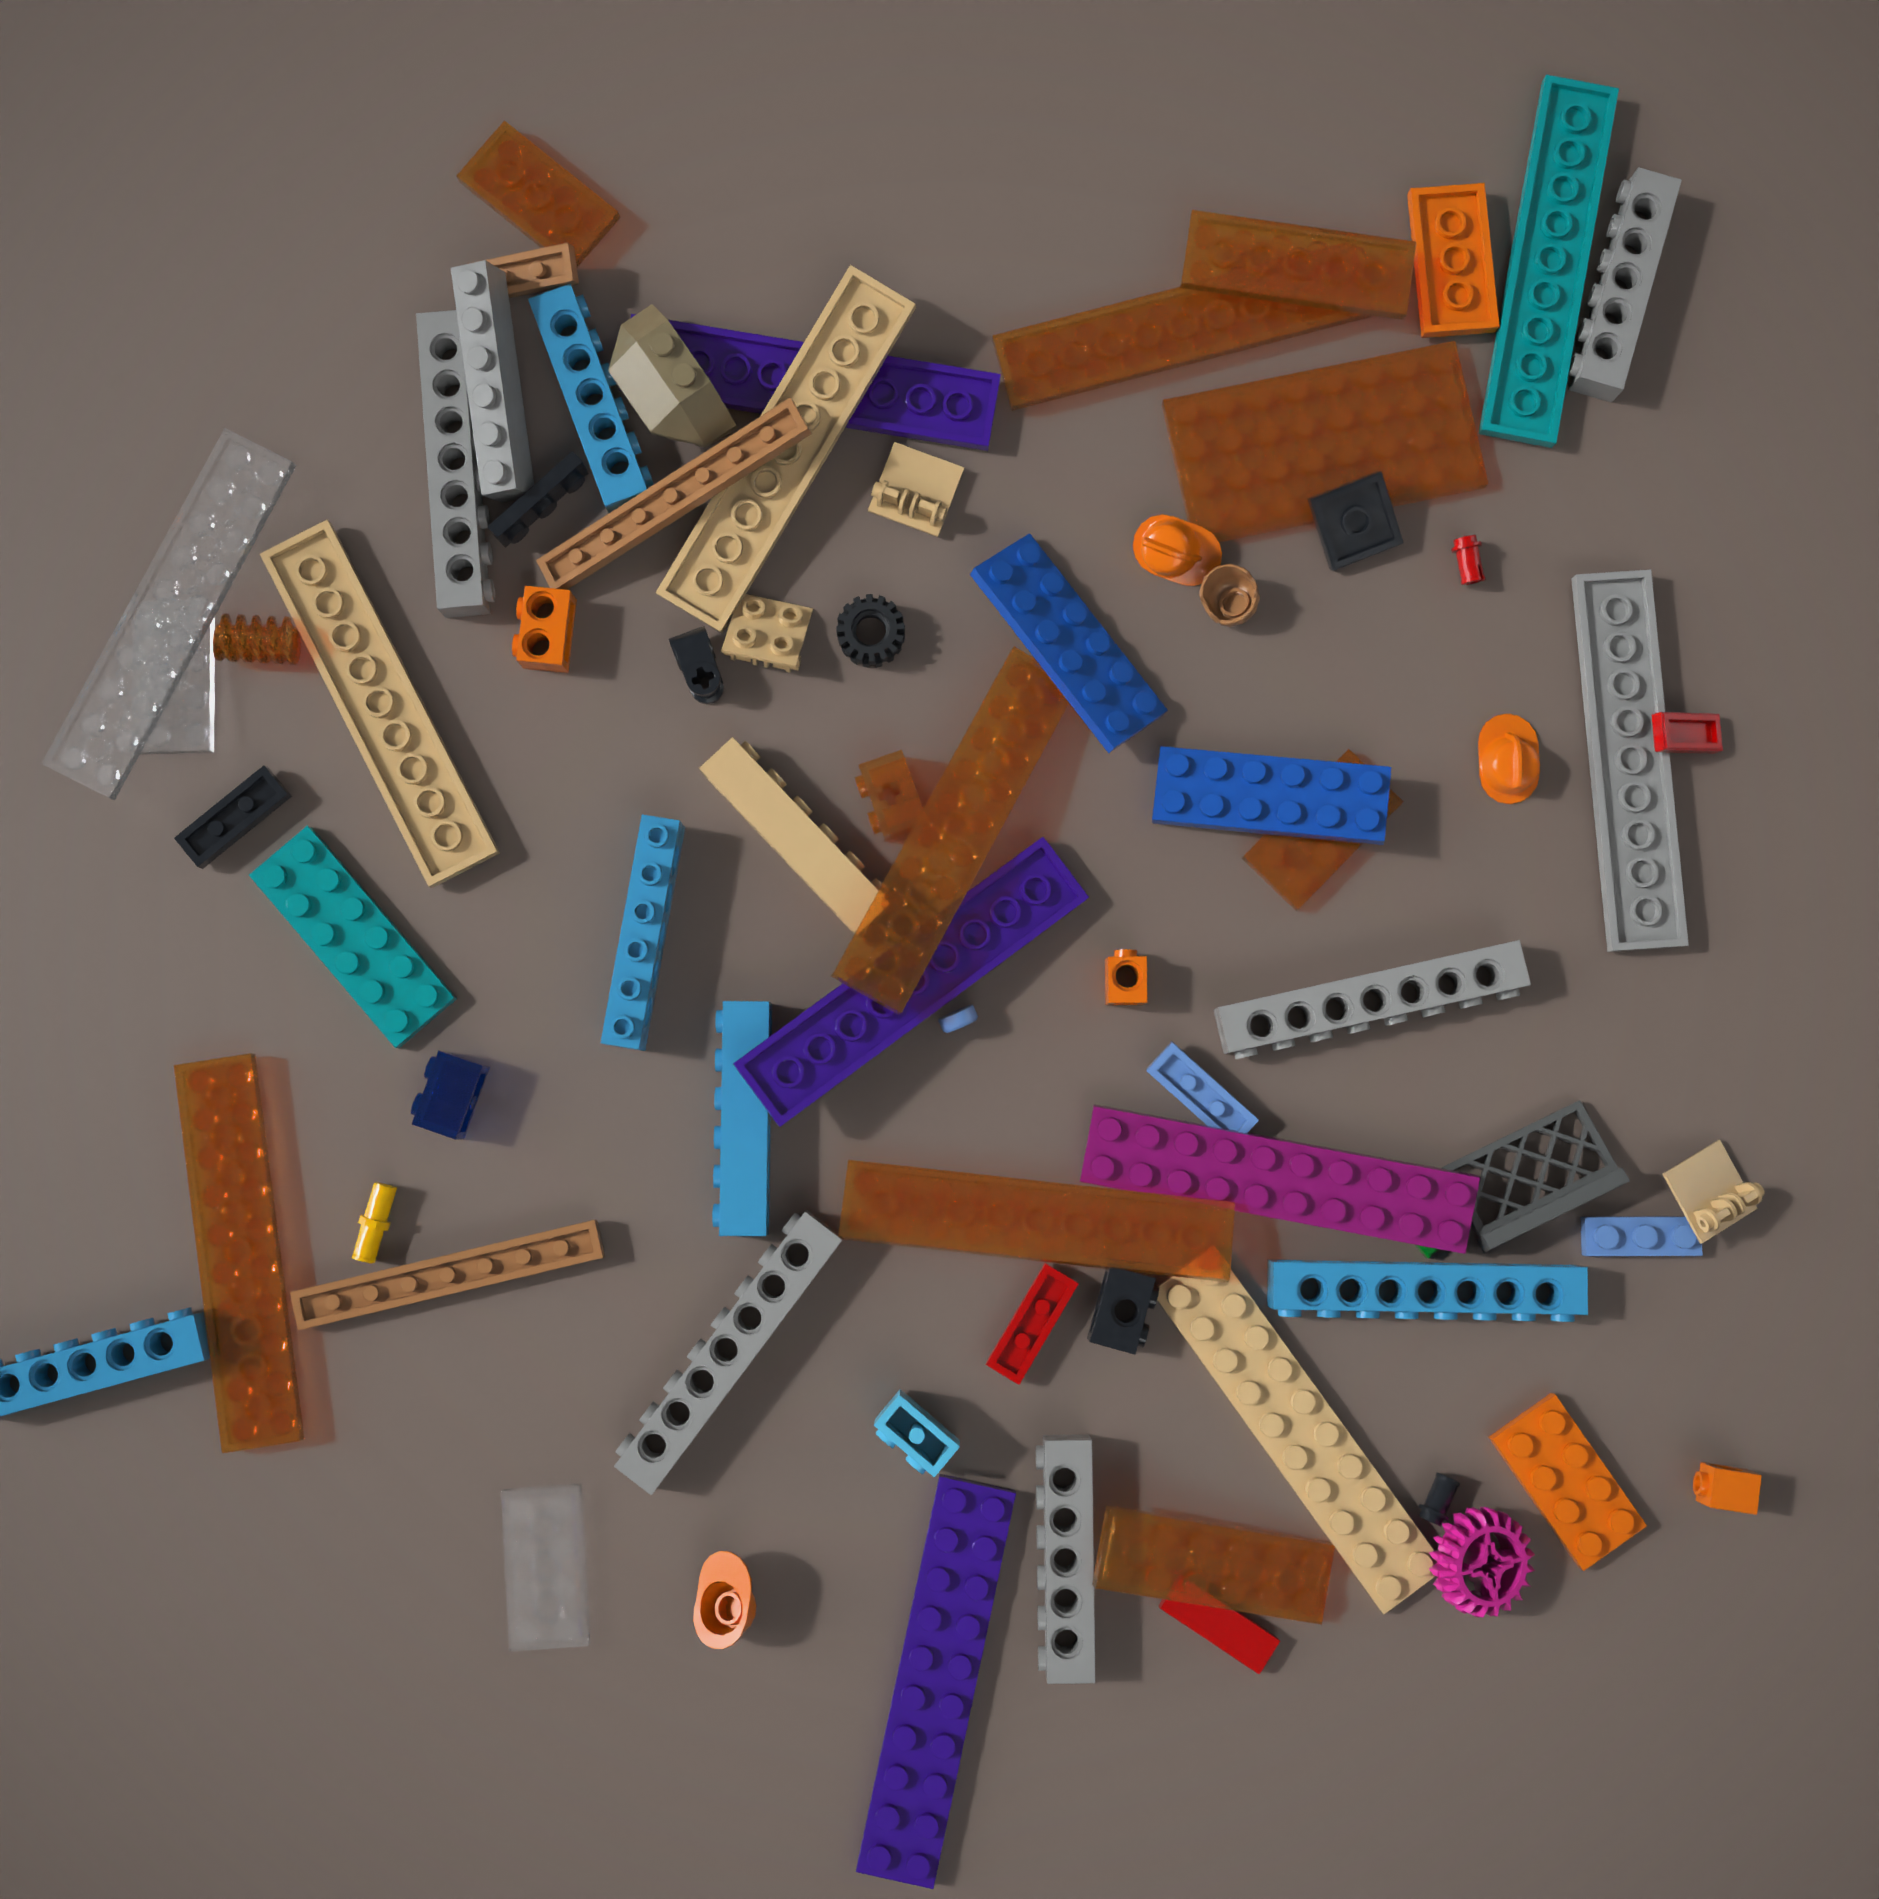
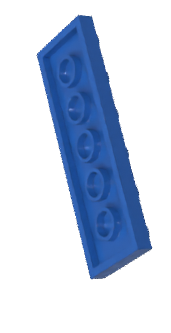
M1030 533L974 567L970 576L1108 753L1154 723L1168 711Z
M1160 746L1152 823L1384 845L1392 767Z

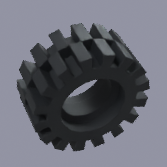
M866 594V598L861 600L859 596L853 598L854 603L851 605L847 603L843 607L844 612L842 614L839 613L837 619L838 626H836V632L842 652L846 657L849 656L851 658V662L856 665L858 662L862 663L863 667L870 668V665L876 664V668L881 667L885 661L890 663L894 660L896 653L899 655L902 650V643L905 641V624L901 612L896 609V605L892 601L888 603L885 597L880 595L878 599L873 598L872 594ZM867 618L880 620L886 628L884 638L874 645L861 642L856 635L857 626L862 620Z

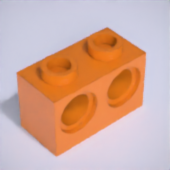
M525 586L524 597L518 598L516 607L517 619L521 620L519 634H514L512 641V655L516 657V661L523 669L569 673L577 599L571 590ZM547 603L554 605L550 616L546 618L537 617V611L540 606ZM542 640L549 641V649L545 654L540 656L533 655V647L537 642Z

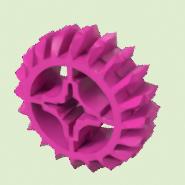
M1472 1507L1466 1508L1465 1515L1453 1513L1454 1524L1442 1523L1445 1531L1444 1536L1433 1537L1437 1544H1439L1438 1550L1429 1552L1431 1557L1437 1560V1563L1429 1568L1432 1574L1438 1577L1433 1585L1436 1586L1437 1590L1443 1592L1441 1597L1447 1603L1455 1606V1609L1464 1614L1469 1613L1475 1617L1483 1618L1485 1614L1498 1617L1499 1609L1511 1611V1599L1515 1601L1522 1600L1519 1593L1521 1587H1531L1525 1579L1527 1573L1535 1571L1532 1565L1527 1564V1561L1535 1555L1530 1548L1526 1547L1531 1539L1521 1532L1523 1526L1517 1521L1512 1520L1508 1514L1502 1511H1495L1489 1507H1480V1509ZM1490 1532H1493L1497 1537L1500 1548H1495V1543L1490 1540ZM1464 1575H1469V1580L1474 1583L1473 1591L1467 1588L1463 1579Z

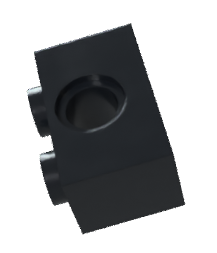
M1107 1263L1087 1336L1089 1342L1134 1355L1138 1346L1144 1347L1149 1332V1324L1144 1323L1147 1309L1155 1308L1160 1287L1154 1285L1156 1278ZM1123 1299L1132 1300L1135 1305L1133 1316L1127 1320H1120L1115 1316V1306Z

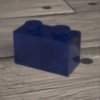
M438 1050L437 1056H432L427 1063L424 1078L428 1080L423 1093H418L413 1101L411 1114L415 1116L412 1125L455 1140L464 1139L490 1067L449 1052Z

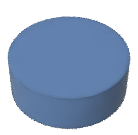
M972 1004L939 1018L938 1022L942 1031L949 1033L977 1020L978 1015Z

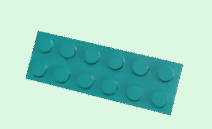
M307 825L249 874L256 885L395 1048L399 1049L458 999L312 827Z

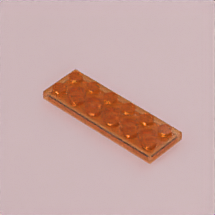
M1192 210L1180 288L1404 320L1408 309L1416 242Z
M1106 1505L1092 1585L1096 1589L1322 1625L1335 1546L1326 1541Z

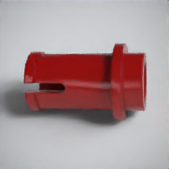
M1476 535L1464 536L1453 540L1454 547L1451 551L1456 553L1461 585H1471L1485 581L1486 577L1483 572L1479 552L1482 542L1477 541Z

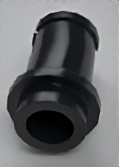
M1436 1472L1435 1480L1424 1505L1419 1504L1418 1507L1422 1509L1419 1517L1441 1527L1444 1520H1449L1446 1514L1460 1483Z

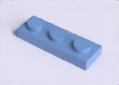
M1173 1041L1146 1069L1151 1076L1207 1126L1248 1133L1259 1121L1252 1112Z
M1685 1216L1580 1217L1582 1256H1703L1702 1243H1699Z

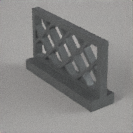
M1580 1100L1441 1168L1455 1171L1468 1165L1482 1170L1471 1225L1478 1236L1476 1240L1483 1253L1630 1181L1623 1167L1618 1168ZM1574 1112L1583 1126L1579 1139L1558 1133L1562 1118ZM1555 1122V1123H1554V1126H1553V1130H1549V1129L1543 1128V1127H1545V1126H1547V1125H1549V1124ZM1537 1132L1550 1137L1545 1156L1524 1150L1528 1134ZM1587 1135L1591 1140L1592 1144L1585 1142ZM1520 1139L1518 1147L1509 1145L1510 1143ZM1556 1139L1577 1145L1572 1165L1551 1159ZM1501 1148L1516 1153L1510 1173L1489 1166L1494 1151ZM1586 1148L1597 1152L1605 1167L1595 1172L1577 1167L1582 1149ZM1486 1155L1484 1164L1475 1162V1160ZM1521 1156L1543 1162L1537 1182L1516 1175ZM1548 1165L1569 1171L1565 1187L1556 1189L1543 1184ZM1487 1172L1508 1179L1503 1199L1481 1192ZM1575 1173H1576V1174H1579V1175H1582V1176H1585V1177H1583V1178H1581V1179H1579V1180L1573 1182L1574 1177H1575ZM1514 1181L1535 1188L1530 1204L1522 1206L1508 1201ZM1541 1190L1550 1193V1194H1548V1195H1546V1196H1544V1197L1538 1199ZM1479 1198L1501 1205L1497 1219L1483 1226L1476 1213ZM1506 1207L1516 1210L1504 1216Z

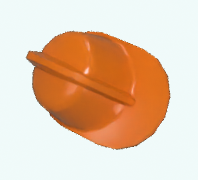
M1164 514L1150 517L1139 526L1134 535V555L1141 567L1151 574L1178 584L1188 586L1202 584L1204 577L1215 567L1221 565L1222 551L1220 543L1214 534L1199 525Z
M1512 714L1494 716L1484 724L1479 733L1478 755L1481 786L1487 795L1497 802L1505 804L1522 802L1531 796L1539 781L1541 765L1537 735L1530 723L1520 716Z
M718 1551L710 1555L702 1566L693 1622L696 1634L702 1643L712 1649H725L733 1646L740 1639L743 1632L751 1626L756 1616L757 1605L755 1596L752 1593V1579L746 1564L731 1551Z

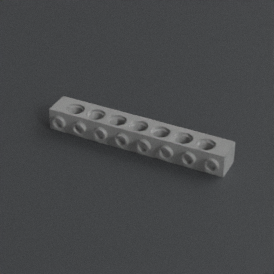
M456 310L416 313L437 609L445 618L491 614L490 602H495L496 594L493 580L488 579L487 565L493 564V554L490 542L485 540V528H488L487 526L490 525V515L487 505H483L457 312ZM450 349L457 350L453 358L442 360V356L446 351ZM450 386H460L459 391L455 395L450 397L444 396L445 391ZM457 421L463 422L459 431L447 433L450 424ZM465 458V463L460 469L450 470V464L453 460ZM460 494L468 495L464 505L460 507L452 506L456 496ZM465 530L471 531L470 538L465 543L455 544V538L458 533ZM463 568H473V574L468 580L458 581V574Z
M1520 940L1226 1005L1213 1009L1223 1053L1234 1052L1235 1059L1257 1055L1258 1046L1271 1044L1273 1051L1296 1046L1294 1038L1309 1035L1310 1043L1333 1038L1332 1030L1346 1027L1347 1033L1351 1034L1371 1029L1369 1022L1384 1019L1385 1026L1408 1021L1406 1013L1421 1010L1422 1017L1445 1013L1444 1005L1458 1002L1460 1009L1483 1004L1481 996L1496 994L1497 1001L1520 996L1519 988L1529 986L1531 983ZM1480 966L1486 967L1491 973V981L1488 986L1481 985L1476 978V972ZM1443 974L1450 976L1454 982V990L1450 995L1443 993L1439 988V978ZM1405 982L1412 984L1417 990V998L1413 1003L1406 1002L1401 995V988ZM1367 991L1375 992L1380 999V1006L1375 1012L1368 1010L1364 1005L1363 998ZM1330 999H1335L1342 1005L1343 1013L1339 1020L1331 1019L1326 1013V1004ZM1293 1007L1301 1009L1306 1017L1305 1024L1300 1029L1294 1028L1288 1021V1013ZM1254 1016H1261L1268 1023V1032L1264 1037H1258L1251 1031L1250 1022Z
M808 1210L802 1216H799L797 1213L793 1214L781 1230L787 1235L778 1248L773 1244L769 1246L758 1261L763 1266L755 1279L748 1275L734 1293L740 1299L731 1311L724 1307L710 1326L716 1329L710 1339L706 1342L700 1338L687 1355V1358L692 1363L682 1374L679 1370H676L663 1387L668 1392V1395L662 1403L658 1405L653 1401L639 1419L644 1424V1427L638 1435L634 1437L629 1433L615 1451L620 1456V1459L614 1467L650 1495L654 1493L844 1239V1237ZM801 1243L806 1246L809 1252L806 1263L797 1265L790 1261L788 1258V1248L791 1244ZM778 1275L784 1280L785 1290L783 1294L773 1296L765 1290L764 1282L767 1276ZM752 1306L759 1310L761 1323L758 1326L749 1327L742 1322L741 1311L744 1307ZM729 1338L736 1343L738 1351L735 1357L724 1358L719 1354L717 1345L720 1339ZM706 1370L712 1375L714 1384L711 1389L702 1390L696 1386L694 1382L696 1371ZM674 1402L686 1404L690 1411L689 1419L686 1421L675 1420L670 1413L671 1404ZM658 1434L663 1437L666 1443L665 1451L661 1453L652 1452L646 1443L647 1436Z

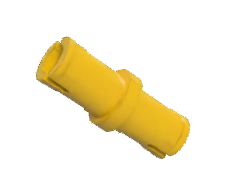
M374 1182L365 1214L360 1215L358 1221L361 1227L351 1257L352 1259L366 1263H375L384 1230L388 1231L391 1224L387 1220L397 1187Z

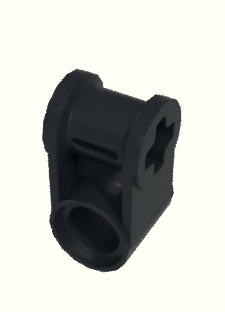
M705 626L669 638L679 669L683 672L687 686L694 699L702 704H713L718 701L723 695L724 683L716 664V656ZM707 677L710 687L707 689H703L701 686V679Z

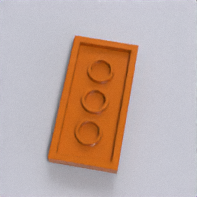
M1485 183L1410 188L1407 199L1421 338L1496 333L1500 326Z
M1548 1394L1488 1437L1581 1570L1585 1571L1647 1527L1555 1394Z

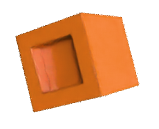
M1132 949L1114 950V956L1105 959V1005H1145L1147 1003V956H1137V950ZM1128 967L1134 971L1136 982L1132 987L1126 988L1118 984L1116 972L1119 968Z
M1700 1462V1469L1695 1473L1693 1479V1491L1696 1495V1501L1710 1508L1757 1515L1762 1475L1744 1468Z

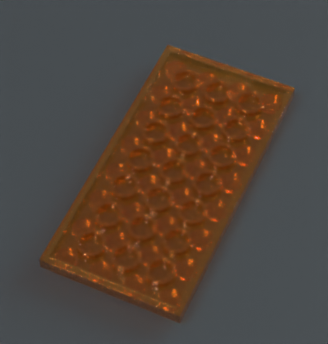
M1455 341L1164 399L1162 402L1187 521L1212 532L1219 542L1315 523L1307 498L1375 471H1382L1393 507L1483 489L1489 484Z

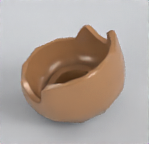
M1231 563L1217 566L1204 577L1199 594L1209 617L1215 623L1227 627L1244 624L1256 613L1260 600L1258 585L1250 572L1243 567Z

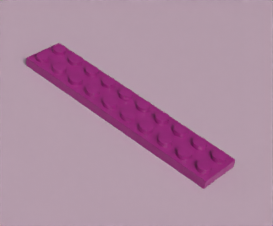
M1095 1104L1093 1105L1080 1182L1463 1254L1466 1253L1480 1181L1478 1175L1252 1133H1243L1225 1128H1216Z

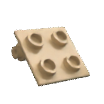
M894 442L880 480L874 484L871 493L873 498L868 512L938 537L964 467Z
M746 594L732 615L721 652L724 655L730 656L732 661L737 659L751 662V659H753V665L756 666L759 661H763L765 668H768L770 663H773L774 668L784 669L788 673L791 670L798 671L801 663L800 653L813 608Z
M1717 1140L1663 1173L1667 1184L1700 1244L1758 1209L1756 1205L1762 1201V1196H1764V1189L1759 1183H1743L1721 1140Z

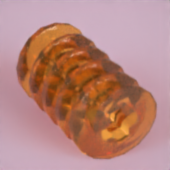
M223 613L220 624L216 625L213 634V654L217 661H223L227 658L230 662H237L242 659L244 662L252 663L257 659L259 663H269L272 659L275 664H283L287 660L291 665H296L301 655V640L298 630L293 628L291 618L288 616H284L281 627H278L275 616H269L266 626H262L260 615H254L251 625H247L245 615L238 614L235 625H232L230 615Z

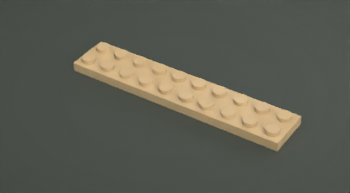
M852 265L849 266L761 414L762 416L791 397L812 434L711 498L657 589V595L718 632H724L734 611L740 605L915 311L916 304Z
M325 520L260 553L428 887L434 888L500 854L333 525L328 520Z
M1210 1246L1157 1286L1160 1289L1157 1301L1383 1615L1433 1579L1435 1575L1429 1570L1430 1567L1437 1563V1560L1433 1559L1429 1552L1434 1551L1215 1246Z

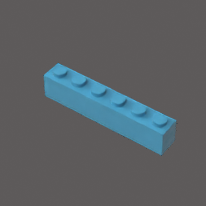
M723 1001V1010H716L715 1022L716 1033H722V1048H716L715 1071L722 1072L721 1087H715L714 1093L715 1110H721V1126L714 1127V1149H720V1165H714L713 1187L720 1188V1204H713L712 1222L713 1227H719V1236L769 1235L771 1116L733 1066V1063L772 1035V1003L769 1001Z

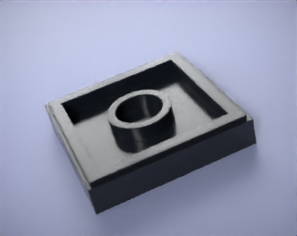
M1375 471L1307 498L1329 569L1332 571L1404 543L1382 471Z

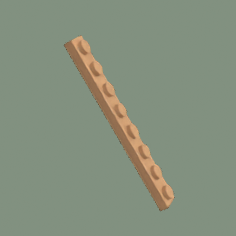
M791 397L537 559L536 562L550 588L568 590L811 435L812 432Z
M595 1219L290 1292L297 1329L302 1330L604 1258L605 1253L598 1221Z

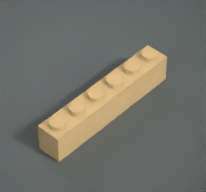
M732 737L699 768L700 771L859 939L891 908V903L887 900L891 893L877 878L870 882L861 873L865 866L850 850L845 855L835 845L839 840L838 837L827 825L823 823L818 827L808 817L813 811L798 795L792 800L782 790L787 784L772 768L767 772L763 770L756 762L761 758L760 755L748 742L744 741L740 745Z

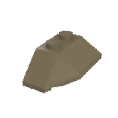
M653 304L621 324L608 371L651 434L707 448L737 428L733 418L703 369L668 319Z

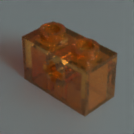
M902 750L858 764L861 775L854 777L861 798L869 797L873 811L868 812L867 815L874 835L881 832L885 842L927 827V819ZM889 788L892 794L899 793L895 797L896 804L889 806L886 800L880 801L884 797L883 790Z

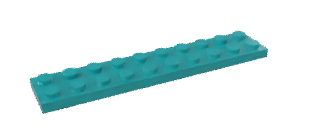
M1546 75L1542 81L1499 316L1500 327L1496 333L1478 434L1553 448L1557 442L1619 88Z

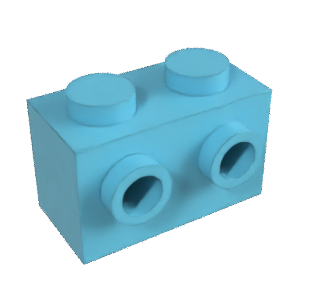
M901 1389L874 1421V1426L878 1429L876 1435L889 1447L894 1448L897 1445L908 1455L905 1458L906 1461L921 1474L927 1471L935 1477L960 1447V1440Z

